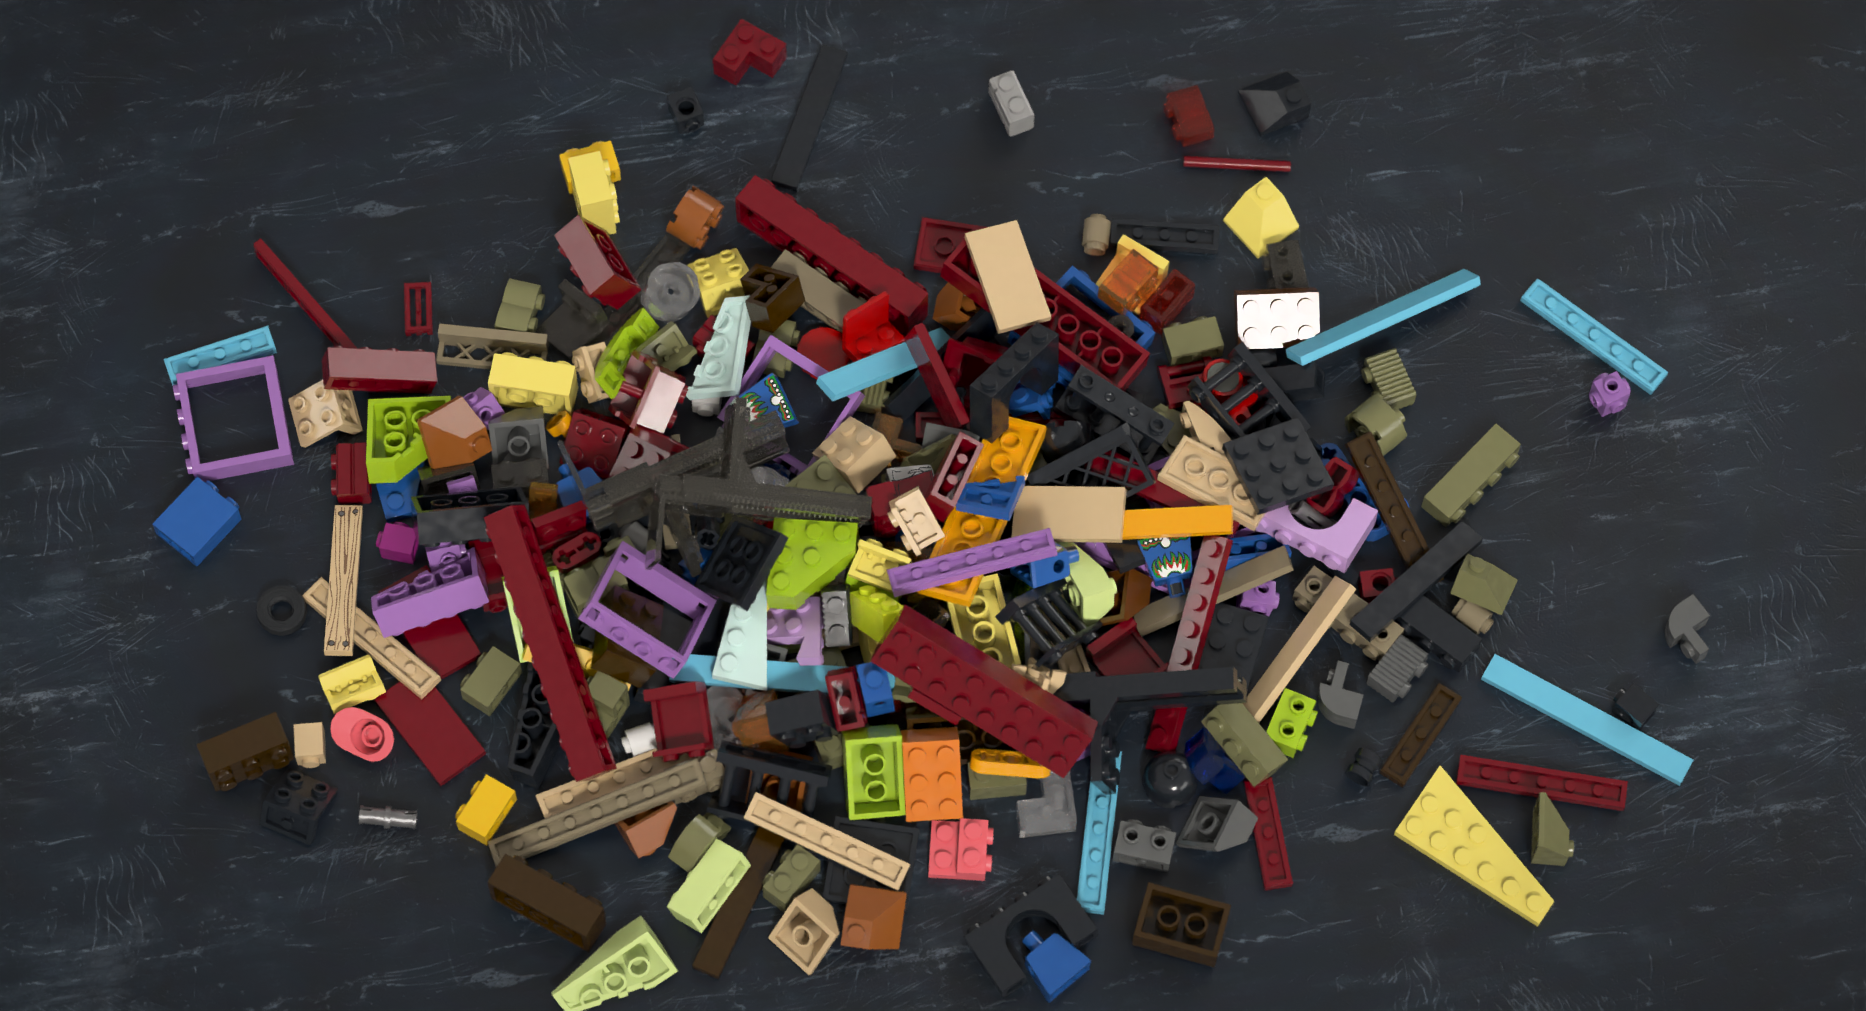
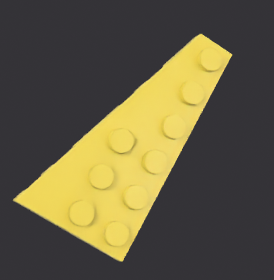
M1439 766L1396 829L1394 835L1538 927L1553 905L1554 900L1445 770Z

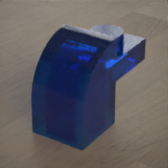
M1205 727L1185 743V756L1190 770L1203 785L1210 782L1227 794L1245 778V775L1237 765L1224 756V749Z

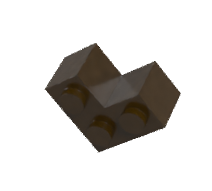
M756 263L740 279L744 295H750L745 303L752 327L774 333L805 302L798 275Z

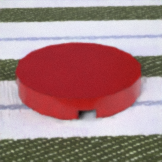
M819 327L810 330L802 336L797 346V352L828 372L850 363V358L842 351L843 334L832 328ZM801 368L804 372L809 374L810 377L816 380L818 379L817 377L813 376L812 374Z

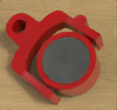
M1213 360L1208 363L1199 378L1204 383L1228 365L1230 360ZM1235 372L1210 392L1222 404L1238 392L1242 385H1247V380L1241 373ZM1253 393L1228 412L1237 425H1240L1251 416L1248 409L1257 401L1258 393ZM1194 401L1193 404L1203 409V406L1200 403H1196Z

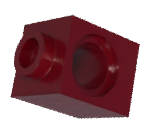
M1393 568L1360 571L1357 580L1359 597L1368 604L1383 592L1376 590L1373 587L1374 584L1379 583L1387 588L1398 578L1394 577Z

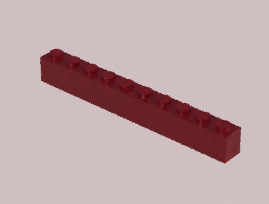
M511 505L484 517L486 533L492 540L495 549V559L503 571L505 577L504 585L511 594L514 603L513 610L520 620L523 629L522 636L525 643L529 646L532 655V665L540 677L541 691L548 700L551 709L550 716L557 726L560 735L559 742L562 749L566 752L571 775L575 778L576 782H582L616 770L617 767L525 505Z

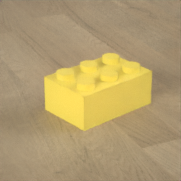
M600 151L568 158L573 196L578 215L605 229L609 235L615 234V223H619L620 219L616 200L617 194L614 183L611 182L608 160L602 161Z
M508 352L502 354L494 353L488 387L500 406L517 409L543 406L544 413L556 415L566 410L573 416L578 392L575 366L566 361H556L554 363L544 361L539 357H529L528 359Z

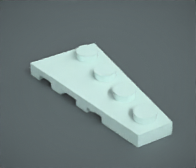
M750 295L724 299L713 326L715 331L712 339L707 341L703 350L705 352L701 365H697L693 374L696 378L692 387L688 386L686 396L689 400L739 396L751 323L745 301Z
M767 580L764 581L756 596V600L748 611L731 605L714 665L712 679L767 691Z

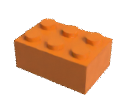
M957 727L901 730L906 822L963 818L960 746Z

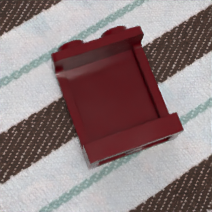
M474 540L468 542L470 549L475 547L486 573L490 602L483 605L484 612L496 613L505 610L508 606L501 578L504 577L501 566L495 559V549L492 541L481 542Z
M1132 617L1127 621L1120 622L1086 647L1085 657L1101 676L1167 672L1169 663L1164 664L1145 639L1141 637L1140 633L1136 630L1137 623Z
M694 681L643 690L644 702H651L657 744V751L652 752L653 758H662L663 762L680 760L679 755L688 754L689 758L706 756V750L715 749L705 682Z

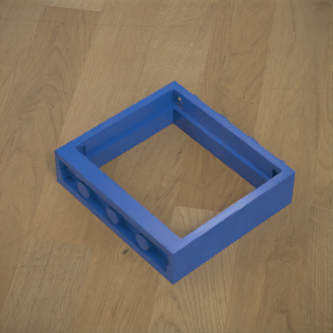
M1072 265L1056 282L1064 290L1069 284L1074 286L1138 338L1136 343L1144 349H1147L1152 344L1156 333L1153 331L1152 326L1145 320H1140L1133 315L1127 305L1119 303L1112 298L1106 288L1099 287L1092 282L1089 275L1083 270H1078ZM1013 330L1010 331L1008 343L1013 345L1021 336ZM1059 365L1057 383L1066 389L1074 375Z

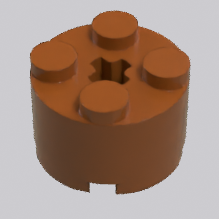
M693 185L692 190L689 189L675 209L673 214H675L674 218H676L675 223L669 221L666 232L689 246L701 250L708 240L709 236L707 234L710 226L715 229L723 216L721 212L724 205H722L721 201Z

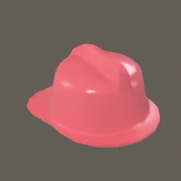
M355 707L342 709L332 719L331 735L336 744L342 749L372 762L384 759L391 752L394 743L393 731L383 719Z

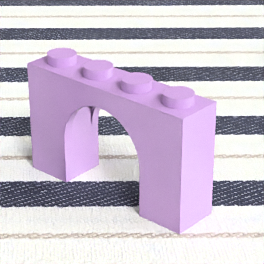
M1353 498L1345 513L1335 525L1326 529H1310L1301 525L1293 518L1289 511V505L1267 512L1256 528V531L1264 532L1274 537L1281 544L1294 547L1303 555L1313 557L1325 563L1330 569L1345 573L1373 529L1378 510Z

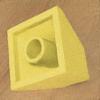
M1267 177L1246 191L1223 219L1225 224L1257 258H1260L1299 228L1284 195Z

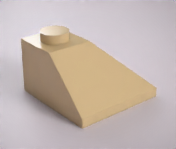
M811 888L794 898L768 937L808 975L813 973L839 935L833 907Z

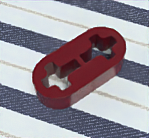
M585 532L554 550L552 561L553 565L557 566L558 572L567 574L571 570L580 568L597 558L602 549L599 536L593 532ZM584 542L594 543V549L591 551L588 548L583 549ZM560 556L570 557V563L567 565L565 562L559 563L561 561Z

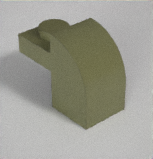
M707 812L703 816L698 814L683 830L668 858L689 873L697 866L716 838L721 841L728 835L731 827L713 813Z

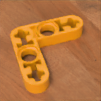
M976 749L971 753L969 767L977 773L1029 778H1046L1051 773L1049 769L1019 751Z

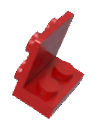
M886 291L878 296H872L866 303L856 309L849 310L843 317L842 351L853 362L905 342V337L888 321L889 294Z

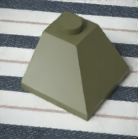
M1467 554L1450 594L1502 615L1518 580L1495 565L1479 557Z
M1540 792L1533 808L1531 863L1565 866L1568 858L1573 857L1574 840H1569V829L1547 794Z

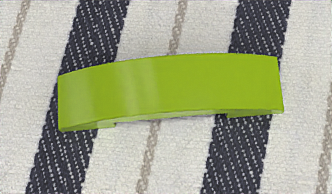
M644 307L640 308L615 334L596 366L595 380L610 399L616 397L622 382L626 381L622 375L630 359V353L653 336L659 329L657 323Z

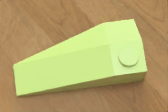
M1056 542L1064 548L1076 546L1079 552V561L1069 564L1070 575L1064 578L1067 584L1062 588V591L1068 589L1072 602L1069 605L1089 627L1098 622L1114 606V594L1117 593L1115 581L1112 577L1109 578L1105 570L1074 542Z
M639 916L606 941L552 992V996L564 1011H582L600 1005L603 1000L619 996V998L628 996V992L643 987L645 990L653 988L678 970L656 934L643 917Z

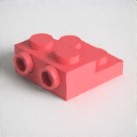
M960 818V822L932 820L928 878L985 881V872H991L992 855H986L987 845H993L994 829L988 828V820Z

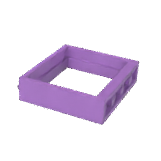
M770 335L742 378L739 396L757 383L776 352L817 378L828 373V371ZM857 391L846 396L850 400L824 440L849 416H853L865 397L863 393ZM731 396L717 417L724 422L721 427L734 435L737 432L732 428L728 417L739 411L740 406L737 402L739 396ZM745 427L739 430L740 433L746 436V441L747 436L752 440L751 435L753 433L751 429ZM760 435L758 436L760 444H758L753 436L755 446L748 438L749 444L758 450L761 445L769 451L766 456L778 464L784 460L792 465L789 471L797 476L816 462L813 456L809 464L805 465L764 438L765 441L763 442Z
M274 356L176 374L177 384L173 385L175 400L181 401L182 408L177 409L179 424L185 425L186 433L181 434L184 450L189 449L190 458L185 459L188 474H193L194 478L199 477L202 481L206 482L207 480L212 481L294 465ZM266 374L279 449L201 464L188 388Z
M622 541L608 560L578 619L674 679L686 664L717 600ZM622 553L628 557L627 560L621 557ZM614 570H617L694 619L678 652L598 602ZM702 603L705 605L704 609L698 606V604Z

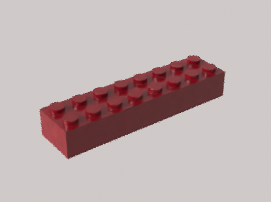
M754 175L735 198L737 222L782 253L785 249L792 254L797 252L805 258L806 264L813 269L815 267L822 269L828 275L829 280L835 284L836 282L842 283L849 289V293L856 298L860 296L868 301L872 296H878L886 291L889 294L888 321L904 337L915 325L922 323L928 316V293L923 285L918 282H911L905 278L901 270L886 265L879 255L864 250L856 239L845 237L834 224L829 222L826 224L819 219L812 209L803 208L797 204L795 198L790 194H783L778 191L775 185L768 179L763 178L762 180Z
M976 225L970 232L980 230L981 228ZM964 238L943 263L940 277L991 314ZM1034 268L1051 314L1050 321L1039 324L1059 334V365L1073 375L1076 374L1082 365L1125 392L1145 368L1150 352ZM1033 325L1013 331L1022 337Z
M905 604L878 642L870 662L1062 778H1065L1089 745L1098 721L1047 690L1042 689V687Z

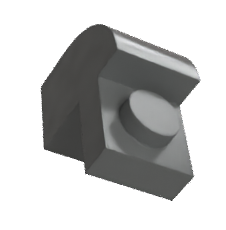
M1694 594L1681 601L1672 610L1665 626V639L1670 648L1680 643L1683 654L1697 664L1705 659L1709 648L1696 631L1706 625L1710 615Z
M1338 661L1336 670L1330 668L1326 684L1320 683L1317 703L1323 716L1330 722L1354 729L1364 695L1342 689L1349 663Z

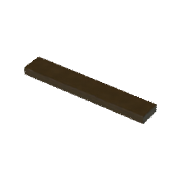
M1369 431L1345 443V446L1408 570L1429 551V548L1372 432Z
M759 826L745 855L751 866L720 907L692 965L693 969L719 979L764 886L762 882L771 871L786 838Z

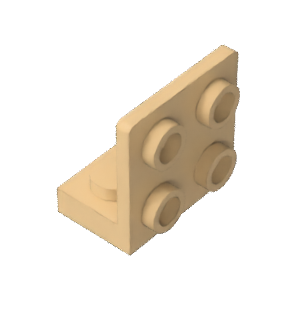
M323 380L288 400L300 446L306 448L337 430L352 435L363 431L352 390L324 389Z

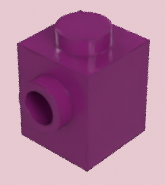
M395 522L394 524L386 523L384 531H379L376 547L380 550L381 558L414 565L419 543L413 528H410L405 523Z

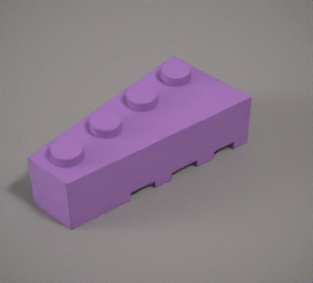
M475 547L465 551L467 556L455 561L454 558L444 561L445 567L433 573L426 570L418 574L410 584L403 581L372 596V612L383 637L398 636L406 630L418 626L424 627L433 621L450 618L459 612L477 609L490 602L486 573Z

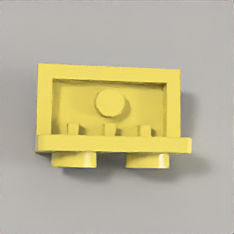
M860 539L857 544L858 551L849 569L848 576L893 593L887 569L911 564L912 560L908 558L909 554L899 549L890 551L882 548L883 544L873 539H868L867 542Z
M370 655L358 658L318 676L334 714L344 708H350L364 701L373 700L379 695L386 693Z

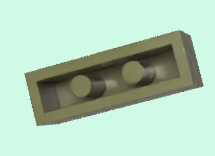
M1243 703L1218 705L1201 721L1254 787L1273 775L1288 761L1287 757Z

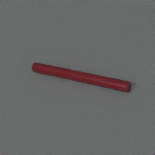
M1184 156L1183 167L1290 172L1291 161Z

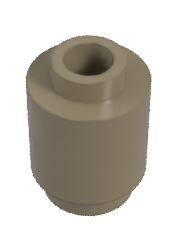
M1092 214L1084 220L1082 246L1086 254L1094 256L1104 255L1105 249L1109 247L1111 222L1106 219V216Z
M1462 598L1451 612L1457 621L1476 635L1480 632L1485 634L1494 623V620L1491 619L1493 613L1490 610Z

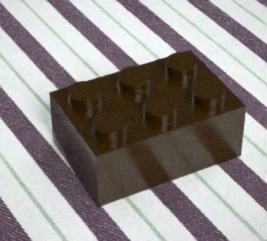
M614 586L599 602L660 641L663 605L618 586ZM595 630L591 662L592 669L639 688L656 672L657 668Z
M276 712L196 744L216 792L219 790L228 791L234 788L238 782L246 779H257L263 775V772L272 768L281 769L287 766L291 760H294L288 739Z
M1148 882L1132 945L1215 968L1231 905Z

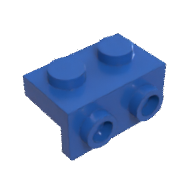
M1019 380L1010 398V414L1013 417L1038 411L1044 420L1050 419L1051 408L1053 407L1052 394L1055 384L1043 395H1040L1021 385Z

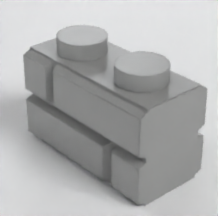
M1009 71L989 79L990 97L1003 124H1005L1008 135L1014 136L1034 127V113L1015 72Z

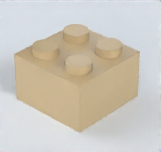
M851 416L841 423L812 452L816 461L823 455H826L854 492L858 494L896 457L883 434Z

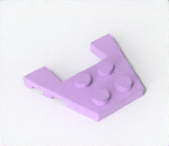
M820 596L809 597L797 610L770 608L767 612V644H802L796 657L800 666L823 665L824 663L822 648H824L822 629H824Z

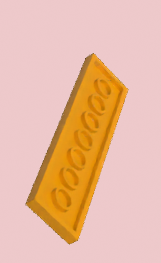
M1009 417V428L993 443L985 439L982 440L981 443L984 446L966 483H982L993 479H999L1000 483L1016 481V476H1025L1026 481L1045 438L1047 427ZM955 506L948 515L942 529L945 537L937 540L929 559L999 541L1008 521L956 511ZM984 574L917 591V594L970 607Z

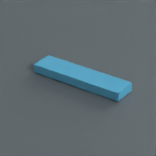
M265 326L165 358L164 362L173 386L177 384L176 374L262 358L275 354L277 351L269 327Z

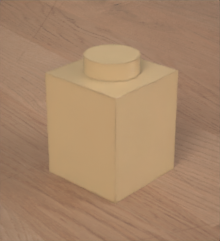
M322 722L294 724L295 758L297 764L306 768L318 767L319 764L326 763L325 730Z

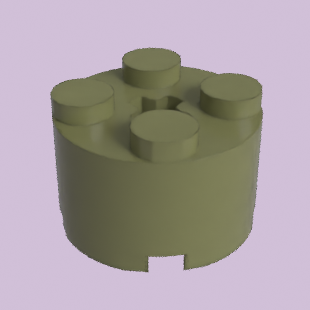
M1379 393L1370 396L1345 417V426L1349 434L1354 431L1356 436L1359 437L1371 431L1383 456L1407 437L1403 422L1406 420L1399 409H1392Z

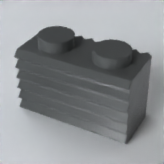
M1400 635L1369 674L1367 685L1393 703L1398 696L1403 699L1412 687L1409 683L1414 676L1419 678L1427 669L1428 664L1426 660L1428 653L1403 635Z

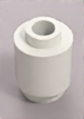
M650 722L625 730V737L621 738L626 754L631 752L633 757L657 748L654 724Z

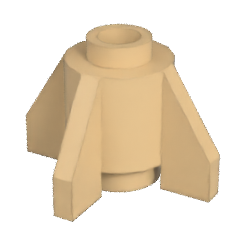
M1029 657L1027 667L1026 665L1012 663V670L1051 694H1054L1064 684L1065 671L1052 669L1050 674V669L1041 666L1038 668L1035 665L1037 662L1035 658Z

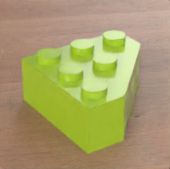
M451 396L368 399L366 466L369 484L396 483L427 459L417 419L450 401Z
M774 518L773 530L784 534L789 539L768 576L766 592L768 608L797 610L816 591H821L835 580V576L845 568H850L858 551V523Z

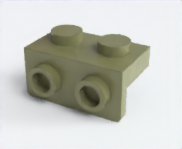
M669 322L635 349L658 359L657 364L673 372L677 368L688 364L697 353L695 347L687 343L674 322Z

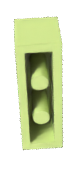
M716 838L697 866L689 872L686 881L680 889L672 895L667 908L676 919L702 933L750 868L751 864L740 851Z

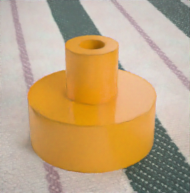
M566 410L557 413L547 423L546 430L553 437L562 434L566 438L572 416Z

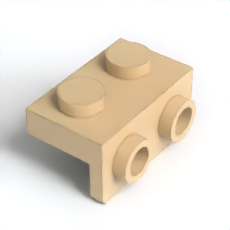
M605 342L587 347L583 346L572 352V364L579 373L581 391L589 404L610 398L595 380L596 366L606 348Z
M919 487L889 501L891 511L887 514L895 528L897 526L901 527L904 535L900 537L908 551L913 549L916 556L922 554L920 549L945 537Z

